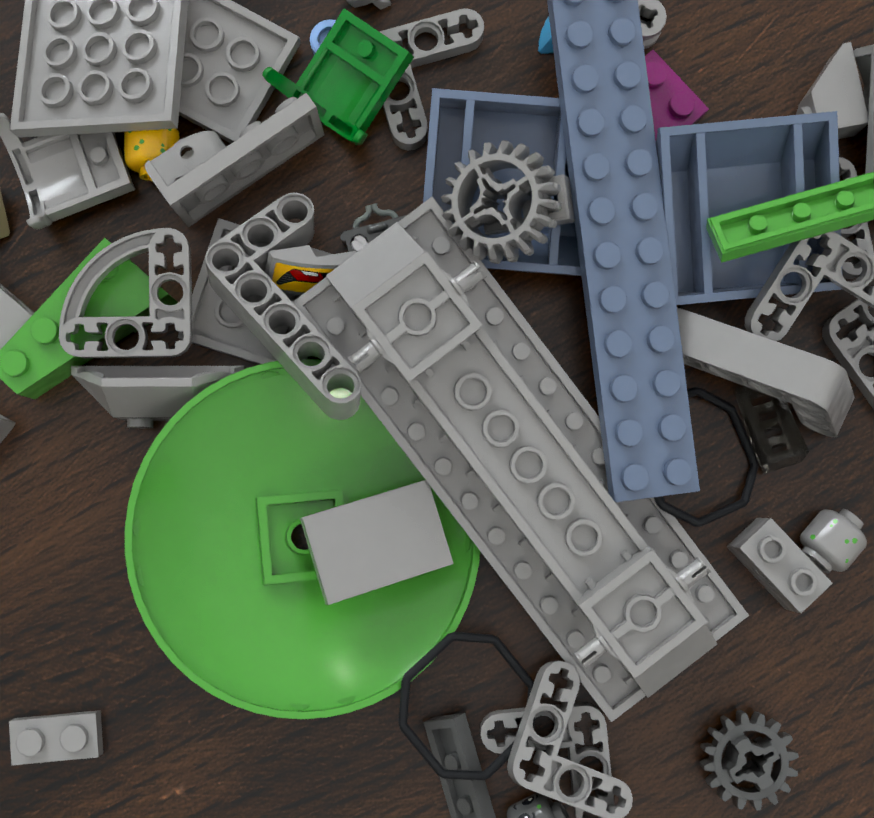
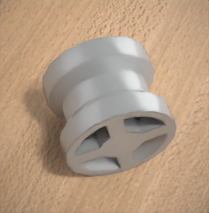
M638 0L640 16L651 20L646 22L640 18L644 49L656 43L666 23V10L658 0Z

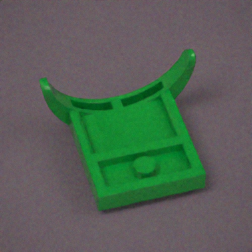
M344 8L296 84L272 67H267L262 75L268 83L288 98L296 97L298 99L307 93L316 105L320 121L350 142L362 145L368 136L366 133L368 127L414 56Z

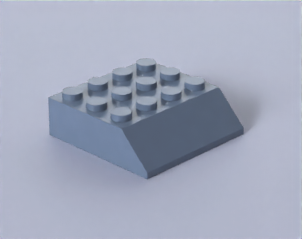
M432 88L423 203L433 196L444 212L451 209L452 205L442 202L441 196L452 194L453 188L446 184L445 179L453 177L457 180L460 172L456 170L454 163L461 162L467 166L470 164L468 150L473 149L483 156L484 143L488 142L495 145L497 150L503 140L512 143L514 149L518 144L522 143L529 147V155L538 152L544 157L542 166L549 165L555 171L553 176L564 174L569 177L559 98ZM513 168L493 172L494 177L500 180L502 184L512 179L518 181L525 177L521 170ZM479 186L477 187V189H476V191H475V194H474V197H473V201H472V206H473V205L478 201V199H479V196H480V193H479L480 188H479ZM557 194L551 196V199L558 201ZM504 198L497 199V203H499L497 205L498 210L505 213L503 211L505 207ZM522 208V211H521V216H522V218H524V216H523V208ZM575 222L557 225L556 228L543 227L541 232L547 236L548 241L542 244L533 239L531 243L534 247V254L528 256L519 249L517 262H509L503 256L500 264H494L489 261L488 255L481 261L487 269L581 276ZM484 224L478 227L479 231L487 238H499L510 234L508 232L485 235Z
M837 111L658 128L656 148L676 305L757 297L791 243L721 263L706 229L707 219L839 182ZM841 229L834 231L841 236ZM822 237L819 239L810 238L807 245L812 250L806 261L795 259L793 264L802 266L811 272L813 266L805 264L812 254L823 253L824 248L819 244ZM796 272L786 274L780 283V289L784 295L797 294L802 287V280ZM823 277L814 292L841 290L842 288Z

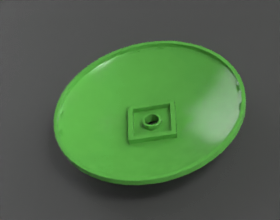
M302 359L301 362L304 365L316 366L322 360ZM278 361L249 367L226 376L189 400L167 422L143 458L135 477L127 506L124 529L125 560L134 601L144 624L170 661L195 684L211 695L233 706L257 714L288 719L327 718L351 713L373 705L400 690L404 674L447 634L455 632L458 628L475 586L480 561V550L431 488L454 564L326 605L309 548L306 550L299 549L293 544L291 539L293 529L301 524L300 518L425 480V478L362 396L359 409L352 417L344 420L330 418ZM342 387L335 388L330 392L333 397L339 399L346 398L352 394L349 390ZM434 659L423 670H421L411 681H413L421 672H423L434 661Z

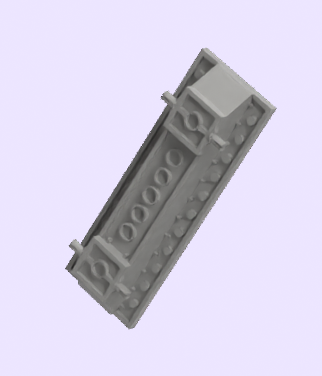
M432 196L327 274L324 279L293 301V303L358 373L361 378L362 398L562 659L575 667L579 673L582 685L608 719L613 722L645 696L649 698L715 647L717 640L746 619L749 614L675 516L661 510L657 506L654 497L615 503L608 493L599 416L482 261L473 257V249L470 247L464 251L459 248L458 244L462 235L458 234L454 237L449 235L447 231L453 223L451 220L443 218L442 214L444 211Z

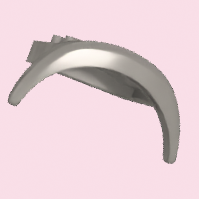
M0 113V137L10 155L22 185L30 218L26 222L33 229L45 228L54 221L135 190L115 132L39 136L23 142L22 138H19L10 131L11 121L4 113Z

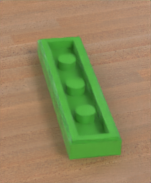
M874 172L708 218L706 229L721 263L874 220Z

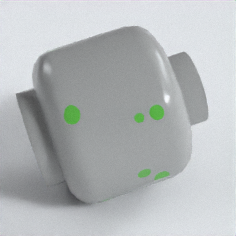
M844 508L839 513L823 509L801 533L800 542L804 547L802 551L824 573L829 574L831 570L843 572L850 567L867 546V539L860 530L864 524L856 515Z

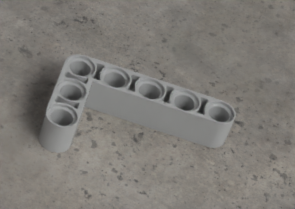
M297 192L288 193L208 248L205 261L209 283L217 295L326 415L337 420L348 419L359 409L362 387L361 378L265 273L269 251L305 246L313 239L315 233L314 205L310 198ZM298 218L303 221L298 223H292L288 220ZM257 242L269 243L265 247L254 246ZM227 265L236 267L227 272L219 271V268ZM252 295H259L264 298L254 303L246 301ZM283 325L293 329L287 334H278L273 331L276 327ZM309 356L318 357L322 360L316 366L304 365L301 361ZM342 387L349 390L352 394L346 398L339 399L333 397L330 392L335 388Z
M677 307L684 364L789 402L804 426L817 433L829 437H837L855 398L845 368L826 358Z

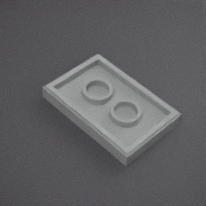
M426 480L300 518L326 605L454 564L433 494Z

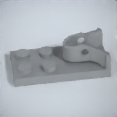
M305 93L298 99L291 97L283 101L276 108L275 114L264 122L256 121L245 127L239 135L240 138L227 147L216 132H198L178 140L173 147L153 160H148L145 163V170L172 209L190 227L324 136V131L317 107L309 95ZM184 148H192V150L187 151L183 156H181V152Z

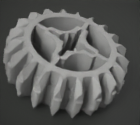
M503 140L498 150L492 143H484L483 156L473 149L468 150L470 164L466 166L461 162L454 163L460 175L457 180L453 177L445 179L446 184L453 188L452 194L441 196L442 202L452 205V208L445 211L442 216L445 220L455 222L447 232L451 237L461 234L462 236L458 244L459 248L466 251L471 247L473 249V257L479 260H483L488 255L489 261L494 264H500L503 256L509 262H517L519 249L524 254L531 256L534 254V247L531 243L533 239L542 244L548 241L547 236L541 232L543 227H557V222L548 217L549 211L556 212L562 209L560 202L550 199L551 196L561 191L559 184L548 182L555 174V171L549 165L542 166L544 157L538 152L529 155V147L522 143L518 144L514 149L512 143ZM513 168L521 170L525 177L518 181L512 179L502 184L500 180L494 177L493 172ZM479 186V188H480V196H479V199H478V201L472 206V201H473V197H474L475 191H476L477 187ZM497 192L507 197V200L503 201L506 203L503 208L505 213L495 209V205L499 204L496 202L499 197ZM532 198L530 211L525 221H523L521 216L522 207ZM499 221L502 226L509 230L510 234L499 238H487L479 231L478 227L484 223L490 225Z

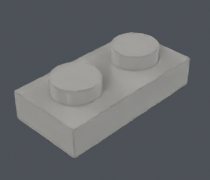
M101 710L22 717L9 721L11 766L97 758L104 754Z

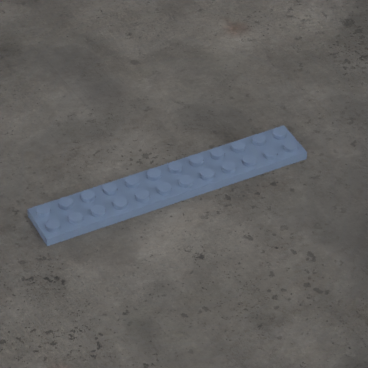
M547 0L608 493L616 503L698 492L700 487L638 0Z

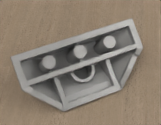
M244 365L71 366V375L112 417L127 421V428L147 429L153 428V421H169L189 400L205 388L247 367Z

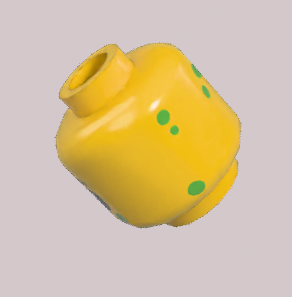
M177 129L125 131L124 159L126 166L132 171L138 172L141 179L152 181L145 170V163L173 147L179 140V131Z

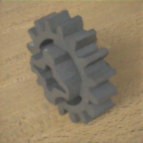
M737 710L736 721L734 722L722 715L720 717L723 726L721 730L718 731L712 727L707 729L708 733L714 738L712 743L700 744V748L709 754V758L699 761L700 767L705 771H712L706 777V783L711 788L719 787L717 795L724 802L732 797L733 804L738 809H743L746 801L749 800L755 810H761L763 798H767L772 804L776 805L778 799L775 792L778 789L787 793L791 791L789 785L784 782L786 777L798 776V771L789 766V761L799 758V755L793 749L786 748L793 740L792 736L786 732L778 733L781 724L772 718L765 723V715L758 711H754L749 720L744 711ZM756 731L766 736L764 738L759 736L752 740L746 737L743 732ZM726 744H728L725 757L722 758L723 750ZM747 752L753 753L750 757L753 764L750 767L745 766L747 760L744 755ZM746 780L752 782L754 787H738L733 785L732 782L738 784Z

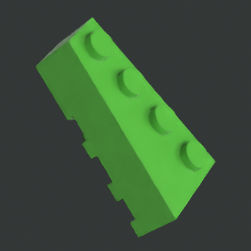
M106 238L94 248L1 348L0 379L17 395L35 400L70 377L71 366H82L93 359L75 357L64 351L59 341V323L63 304L72 283L83 267L97 253L111 244ZM130 259L114 268L98 285L90 298L84 317L150 316L149 276ZM162 287L159 288L158 295L163 304L175 305L178 303ZM108 324L100 326L103 334H91L85 332L84 325L79 326L78 333L71 334L70 340L79 345V350H84L85 342L100 341L103 342L101 351H107L105 331ZM132 325L121 326L115 332V343L132 332L136 333L137 329Z

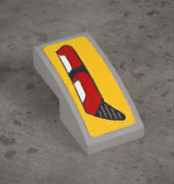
M310 245L273 250L268 253L265 273L282 292L303 295L324 279L327 274L354 255L356 251L316 257Z

